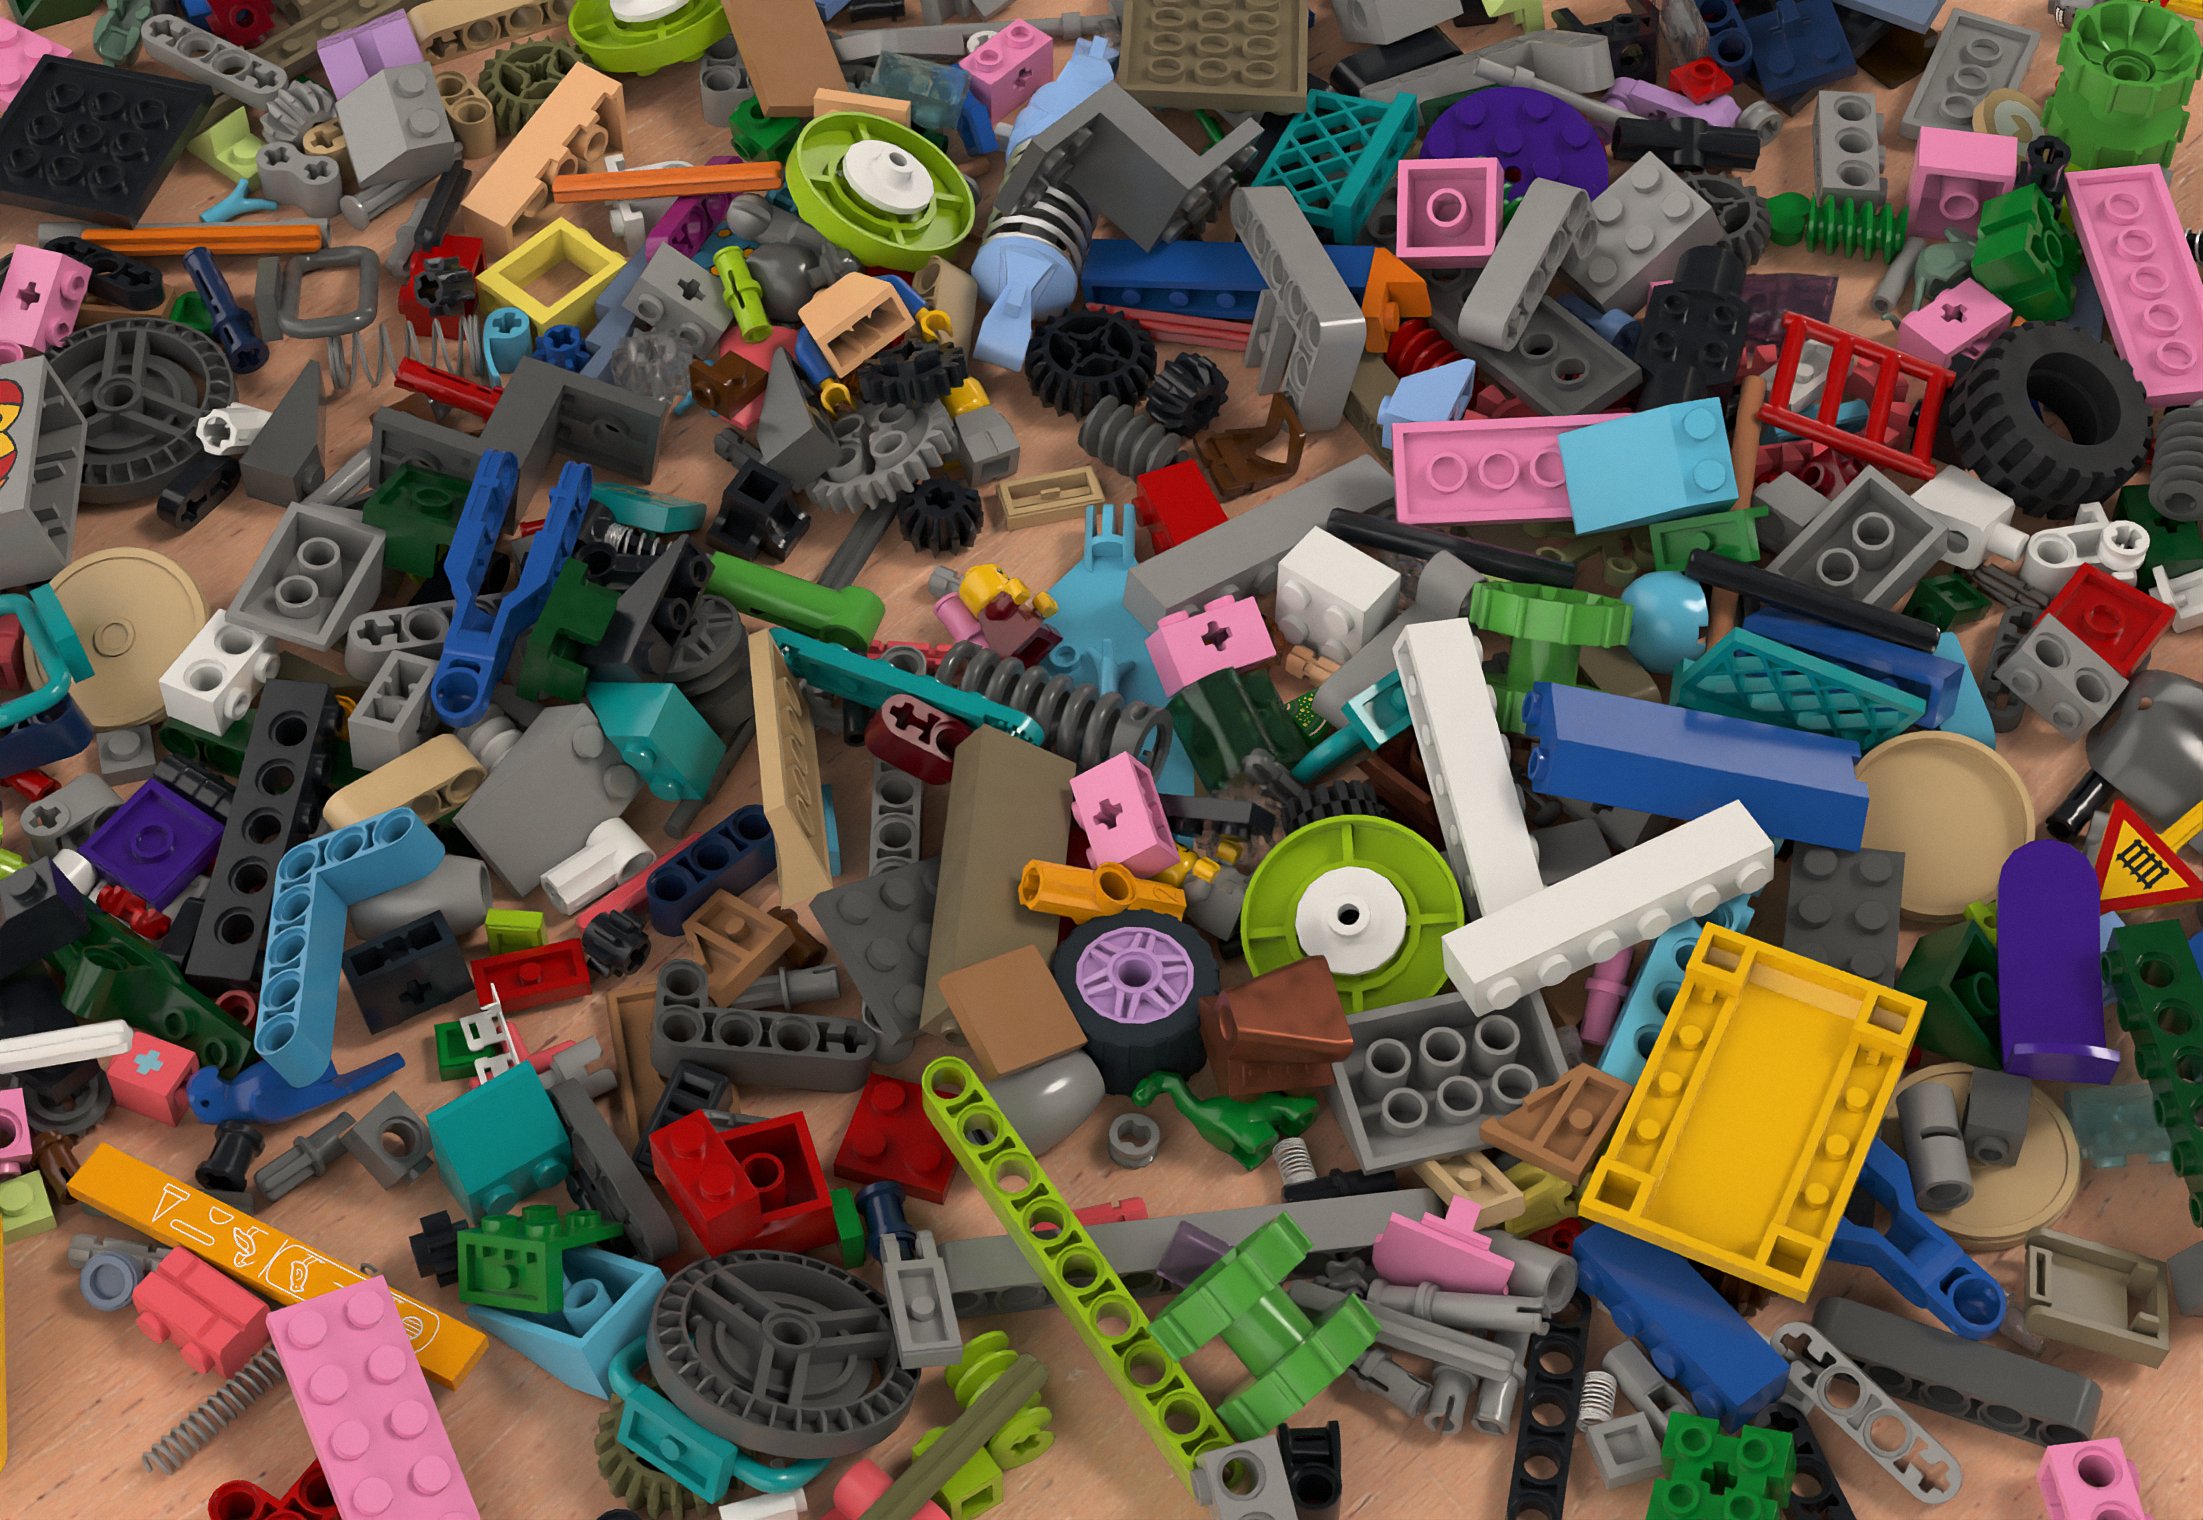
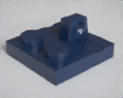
M1781 0L1776 2V10L1743 21L1753 44L1752 64L1767 103L1857 75L1855 59L1831 0H1805L1796 4L1795 0Z

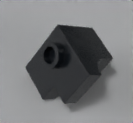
M749 457L723 491L722 503L713 524L706 533L705 545L716 551L752 563L761 551L784 563L808 531L811 516L802 511L794 501L792 496V480Z

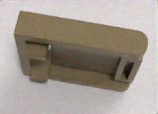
M2045 1227L2031 1228L2025 1236V1249L2027 1250L2025 1252L2024 1287L2025 1329L2037 1335L2158 1369L2170 1351L2167 1263ZM2127 1295L2145 1300V1313L2139 1311L2129 1329Z

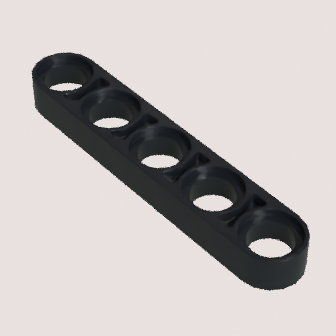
M1576 1286L1569 1303L1578 1309L1580 1317L1570 1323H1562L1552 1317L1551 1319L1542 1318V1322L1550 1324L1548 1333L1545 1336L1533 1333L1505 1520H1516V1516L1527 1509H1535L1547 1516L1548 1520H1562L1592 1312L1590 1297L1578 1286ZM1550 1352H1559L1565 1354L1571 1360L1573 1368L1563 1374H1554L1543 1368L1540 1358ZM1541 1404H1553L1563 1411L1566 1419L1559 1425L1546 1426L1540 1424L1534 1418L1532 1410ZM1544 1456L1555 1463L1558 1473L1549 1479H1537L1526 1471L1524 1463L1531 1457Z

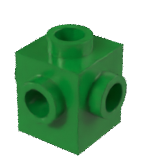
M756 94L752 98L738 104L732 115L728 118L733 136L731 144L735 151L748 162L752 159L755 162L779 161L784 167L796 140L803 130L801 120L798 117H764Z

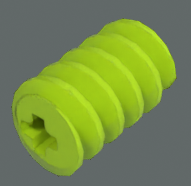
M991 1331L967 1342L962 1346V1364L946 1365L944 1372L945 1381L955 1391L956 1401L965 1411L1019 1358L1018 1353L1014 1350H1006L1009 1346V1337L1003 1331ZM1039 1391L983 1445L1000 1469L1008 1470L1027 1464L1045 1453L1054 1444L1056 1435L1052 1431L1045 1430L1052 1421V1413L1046 1407H1038L1041 1402Z

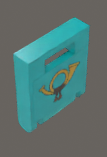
M615 482L593 483L590 497L606 505L613 512L618 523L643 528L642 534L646 533L648 539L655 538L656 532L669 533L702 528L707 511V506L704 503L621 485Z

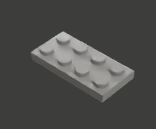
M1953 8L1901 120L1898 135L1918 141L1921 126L1974 132L1972 124L1974 108L1990 92L2001 88L2020 90L2039 47L2042 32Z

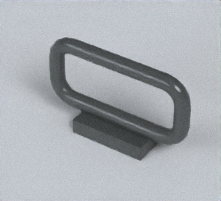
M341 246L320 249V251L315 253H301L291 258L286 263L283 272H281L278 256L259 258L254 299L263 342L283 340L284 334L297 339L340 336L358 332L372 324L377 316L380 260L377 253L363 246ZM360 265L358 309L356 311L338 316L298 319L302 275L304 273L321 268Z

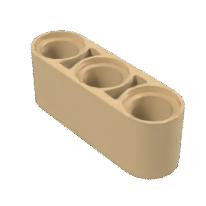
M932 255L928 265L916 271L912 288L929 304L927 310H942L947 313L954 337H950L944 330H936L934 333L938 337L940 345L954 342L955 348L962 347L966 364H968L978 282L973 276L943 258ZM916 320V324L905 331L904 340L920 338V342L925 343L921 323Z
M442 734L337 791L326 802L323 809V817L329 826L336 831L391 809L405 806L410 807L426 825H429L438 818L464 805L485 781L488 773L455 735Z

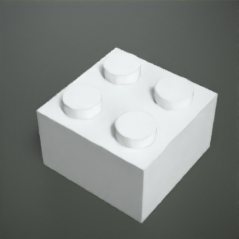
M1315 526L1278 563L1274 631L1281 634L1291 644L1303 645L1315 651L1317 656L1323 655L1343 665L1397 618L1401 574Z

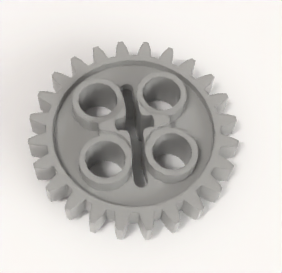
M939 397L934 398V402H926L924 407L916 409H906V405L901 403L893 408H888L887 402L874 406L872 402L864 404L863 401L858 399L856 400L857 411L838 410L839 420L830 422L844 457L804 488L811 503H818L823 511L832 507L835 514H839L849 506L852 514H855L864 503H868L871 510H874L882 498L886 497L891 503L895 502L896 492L903 489L911 493L914 491L912 482L916 479L928 480L931 478L927 469L943 465L939 455L951 452L952 449L948 441L955 438L952 430L954 424Z

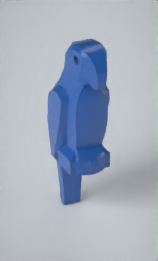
M396 1052L346 1074H337L332 1059H330L329 1066L324 1074L314 1083L301 1088L291 1086L265 1059L251 1065L231 1081L217 1076L219 1070L216 1066H207L199 1069L190 1077L186 1085V1096L200 1123L218 1125L222 1121L230 1120L247 1125L280 1124L354 1094L403 1068L406 1063L401 1054Z

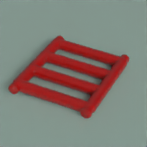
M1789 310L1785 311L1781 318V327L1786 329L1769 401L1768 403H1763L1757 413V419L1769 423L1776 428L1906 476L1918 478L1926 482L1934 479L1936 465L1930 464L1946 388L1950 389L1956 380V372L1803 314H1797ZM1805 337L1833 347L1816 420L1787 410ZM1852 354L1880 364L1863 437L1835 427ZM1899 372L1927 382L1911 455L1883 445Z

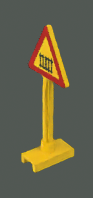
M2122 799L2115 800L2111 807L2093 866L2097 873L2100 889V916L2113 910L2116 914L2203 901V882L2176 854L2179 849L2203 830V800L2162 834H2156Z

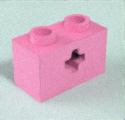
M1020 18L1016 19L959 62L962 75L969 90L980 103L986 105L992 126L1031 98L1035 90L1053 81V38Z
M17 243L0 293V340L15 342L22 348L23 352L40 355L42 352L45 353L51 345L56 347L66 346L65 341L60 342L59 340L73 333V327L82 299L87 291L92 268L62 253Z
M1969 277L1953 289L1947 288L1943 290L1932 303L1920 311L1914 310L1906 315L1898 328L1899 339L1896 349L1941 365L1946 369L1949 368L1958 353L1976 360L2004 331L2008 330L2013 309Z
M1227 595L1204 605L1205 612L1189 618L1187 611L1184 610L1157 621L1159 629L1145 640V644L1167 699L1259 668L1277 655L1254 596L1235 602L1233 595ZM1213 640L1214 644L1204 645L1203 641Z
M1127 751L1069 780L1076 801L1071 803L1072 812L1079 826L1087 833L1091 847L1086 849V855L1093 870L1104 862H1116L1127 868L1135 878L1146 880L1181 862L1151 771Z

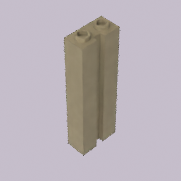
M985 723L955 748L919 1030L937 1036L944 1043L956 1047H964L970 1044L937 984L945 974L1033 943L1038 948L1049 970L1051 969L1052 961L1056 958L1060 915L1029 910L1028 906L1020 905L1018 886L1021 883L1023 868L1032 859L1066 865L1072 811L1071 803L1073 802V790L1069 780L1075 778L1077 765L1072 761Z

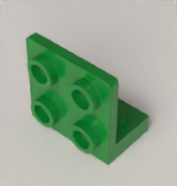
M554 1205L523 1207L522 1216L520 1217L511 1214L484 1216L481 1218V1226L457 1231L459 1302L544 1314L564 1310L562 1250L624 1235L623 1222L601 1220V1212L597 1210H577L567 1212L566 1215H558L557 1206Z

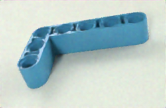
M397 807L301 843L288 851L279 862L275 879L254 1046L255 1050L293 1087L301 1088L314 1083L324 1074L329 1066L348 906L420 880L430 875L443 861L445 846L410 807Z

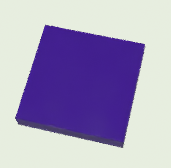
M150 778L75 852L88 860L99 876L114 886L118 885L145 900L148 909L152 908L162 912L217 857L225 826L164 785Z

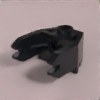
M1626 0L1629 8H1631V13L1618 14L1612 20L1583 25L1567 7L1551 12V17L1557 24V28H1552L1553 30L1607 36L1615 80L1620 77H1627L1637 81L1642 80L1650 84H1656L1657 66L1659 65L1660 10L1650 0ZM1629 46L1628 49L1622 53L1623 49Z

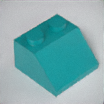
M589 682L585 692L605 735L622 753L623 760L634 767L649 784L650 791L657 797L671 802L678 801L679 799L703 800L727 746L674 683Z
M528 1059L426 1115L440 1178L474 1226L481 1224V1218L484 1216L508 1213L519 1201L541 1189H549L556 1186L567 1174L575 1170L569 1137L534 1067Z

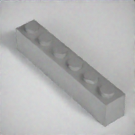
M1366 453L1129 568L1122 604L1152 635L1159 629L1157 621L1176 612L1186 610L1190 618L1204 613L1203 606L1227 595H1233L1235 602L1251 596L1268 594L1277 588L1278 563L1315 526L1327 532V520L1333 508L1339 507L1396 521L1394 478L1369 453ZM1342 540L1343 542L1351 545L1354 548L1360 545Z

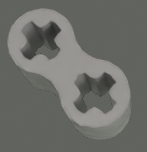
M281 141L266 144L258 150L256 163L263 195L266 200L276 201L280 206H298L312 218L331 219L342 212L340 199L345 194L339 165L334 159L322 155H304L292 144Z

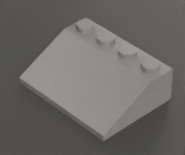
M1540 989L1519 998L1513 1005L1505 1009H1495L1478 1018L1460 992L1457 991L1345 1015L1353 1038V1051L1345 1061L1330 1063L1336 1084L1323 1085L1327 1102L1366 1176L1427 1161L1493 1148L1494 1146L1480 1140L1479 1127L1483 1121L1491 1116L1498 1121L1523 1106L1522 1098L1541 1087L1554 1085L1560 1076L1568 1072L1569 1069Z

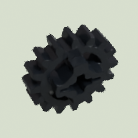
M920 338L902 340L900 345H894L890 350L878 351L875 353L876 359L864 360L862 362L863 368L857 369L863 399H871L874 406L887 402L888 408H893L899 403L906 405V409L924 407L926 402H934L936 397L951 395V388L963 387V379L969 378L962 347L955 348L954 342L939 345L938 340H932L926 344L920 342Z

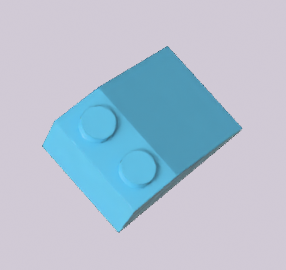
M1719 397L1666 405L1564 432L1557 436L1576 537L1728 512L1739 499Z
M581 1245L562 1250L564 1310L544 1314L473 1303L466 1309L471 1320L569 1387L609 1401L611 1393H615L608 1380L609 1364L620 1350L644 1333H647L653 1307L667 1281L658 1267L588 1245ZM647 1361L632 1372L633 1376L647 1363Z

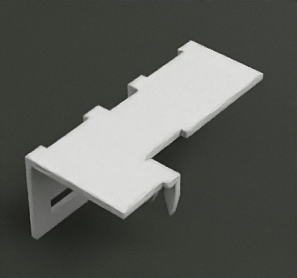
M490 983L494 1003L481 1007V1010L487 1011L459 1018L471 1052L483 1050L485 1046L506 1041L509 1048V1053L491 1058L486 1056L475 1060L474 1065L481 1085L487 1082L485 1069L491 1068L493 1077H496L509 1070L507 1062L513 1061L514 1066L520 1064L502 1014L501 1003L494 983ZM498 1017L503 1033L497 1034L492 1018ZM476 1023L480 1038L473 1039L469 1024Z

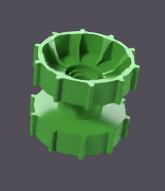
M2110 0L2097 4L2087 10L2082 8L2076 9L2071 32L2063 34L2056 64L2062 65L2064 71L2060 72L2054 97L2049 96L2046 99L2040 122L2041 127L2047 128L2049 135L2059 137L2070 147V162L2087 171L2158 163L2165 168L2170 167L2176 144L2183 141L2190 118V112L2183 111L2182 105H2188L2195 80H2200L2203 73V48L2201 47L2198 35L2194 31L2195 21H2185L2176 13L2161 7L2158 0H2154L2153 3L2137 0Z
M1496 580L1485 583L1474 582L1469 622L1476 623L1478 629L1512 636L1507 674L1483 672L1486 685H1491L1496 695L1497 710L1495 717L1500 731L1525 734L1526 723L1522 722L1521 717L1522 705L1527 692L1533 691L1534 681L1552 682L1609 694L1608 690H1599L1576 684L1581 646H1599L1604 648L1617 645L1628 646L1634 605L1626 604L1623 602V599L1611 598L1583 590Z
M1286 1210L1270 1221H1266L1256 1231L1230 1249L1222 1258L1191 1282L1146 1327L1174 1363H1177L1189 1354L1192 1355L1201 1346L1219 1334L1250 1372L1224 1396L1221 1405L1214 1410L1241 1443L1264 1437L1269 1431L1281 1424L1296 1411L1301 1410L1306 1403L1338 1376L1343 1374L1376 1341V1333L1383 1328L1354 1292L1338 1302L1335 1301L1311 1321L1285 1292L1279 1282L1306 1258L1307 1252L1314 1246Z

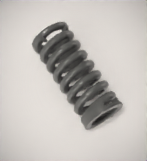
M966 640L957 642L942 659L934 678L946 686L957 689L958 685L951 683L959 663L964 658H967L968 666L963 674L959 690L978 692L989 701L1028 715L1044 732L1045 739L1040 748L1076 763L1075 777L1105 762L1108 756L1109 760L1124 751H1127L1137 759L1148 733L1157 725V736L1152 751L1144 750L1142 754L1148 756L1144 765L1150 769L1154 783H1157L1167 761L1173 736V719L1169 710L1151 704L1148 707L1145 702L1140 700L1132 701L1125 708L1124 699L1117 692L1109 691L1100 698L1096 685L1085 682L1075 689L1074 682L1068 675L1060 673L1050 680L1047 669L1042 666L1033 665L1025 671L1021 659L1010 656L1000 662L999 655L995 650L989 648L982 649L983 646ZM1056 743V751L1052 752L1051 748ZM1082 750V759L1077 761L1076 756Z

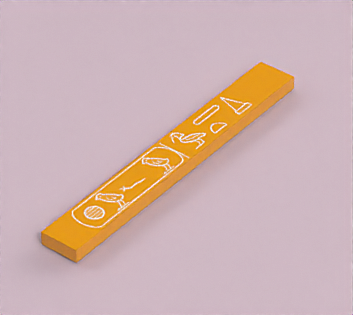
M101 1142L66 1184L70 1196L172 1248L176 1246L184 1247L219 1272L287 1307L372 1278L104 1142ZM388 1286L424 1377L456 1392L488 1349L487 1335Z

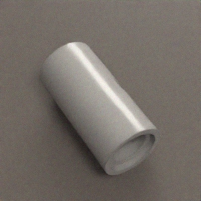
M1937 1082L1919 1083L1904 1089L1896 1098V1106L1915 1201L1919 1207L1929 1211H1948L1959 1208L1973 1198L1974 1188L1953 1091L1949 1086Z
M1495 1227L1474 1231L1492 1239L1489 1246L1490 1252L1515 1262L1512 1273L1507 1281V1286L1510 1289L1507 1296H1546L1550 1301L1551 1313L1561 1311L1569 1303L1578 1282V1264L1573 1257L1532 1241L1522 1240L1516 1235Z

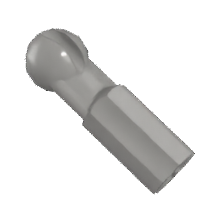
M746 193L737 196L732 200L726 214L728 226L732 233L740 239L754 240L761 244L782 242L810 248L819 257L822 255L821 242L827 241L832 243L801 217L770 204L760 194ZM853 256L857 264L858 273L862 264Z

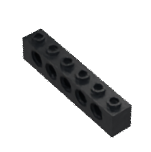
M266 678L185 971L186 976L196 990L206 997L219 998L224 993L232 990L249 991L255 994L261 991L277 868L279 862L288 851L301 843L307 842L309 834H314L317 831L320 819L318 805L322 786L328 785L332 776L333 762L331 751L335 737L339 738L342 735L345 726L344 707L339 704L329 684ZM305 737L299 744L289 746L296 739ZM292 785L287 792L276 795L281 788ZM279 834L274 841L262 844L269 836ZM266 883L260 891L249 894L254 886ZM253 932L247 941L235 944L239 937Z

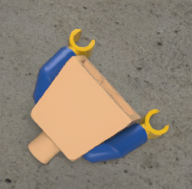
M857 272L848 273L829 288L818 290L812 300L800 308L798 312L805 326L798 332L795 355L815 389H822V405L834 421L839 420L834 412V407L842 400L849 401L854 411H857V403L848 388L843 384L835 383L834 380L837 377L841 379L862 364L864 360L873 356L915 325L916 320L921 323L926 344L932 340H938L939 343V339L934 333L936 330H944L950 337H954L947 313L942 310H927L929 304L902 278L896 275L870 277Z

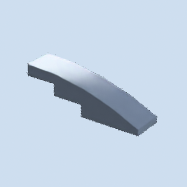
M646 242L595 301L598 325L585 339L586 351L590 354L591 360L579 373L581 375L620 387L640 351L649 324L621 306V304L648 264L645 255Z

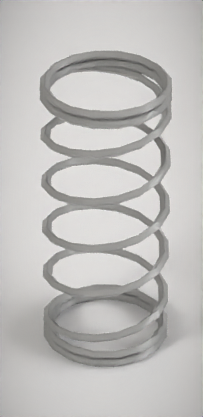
M469 314L467 320L463 315L459 318L456 374L449 360L440 322L437 318H434L432 323L431 367L436 368L438 334L448 372L460 376L463 360V335L465 332L473 375L475 377H478V375L482 377L484 375V359L478 316L475 314L471 316ZM408 320L406 322L405 356L410 358L411 336L416 359L423 364L413 324ZM381 323L379 325V358L376 382H374L370 373L359 331L352 333V368L349 385L346 383L341 335L327 337L331 376L336 390L340 388L342 390L345 388L351 389L355 382L357 345L364 371L372 386L377 387L381 381L384 343L392 371L396 377L398 370L393 358L385 324Z

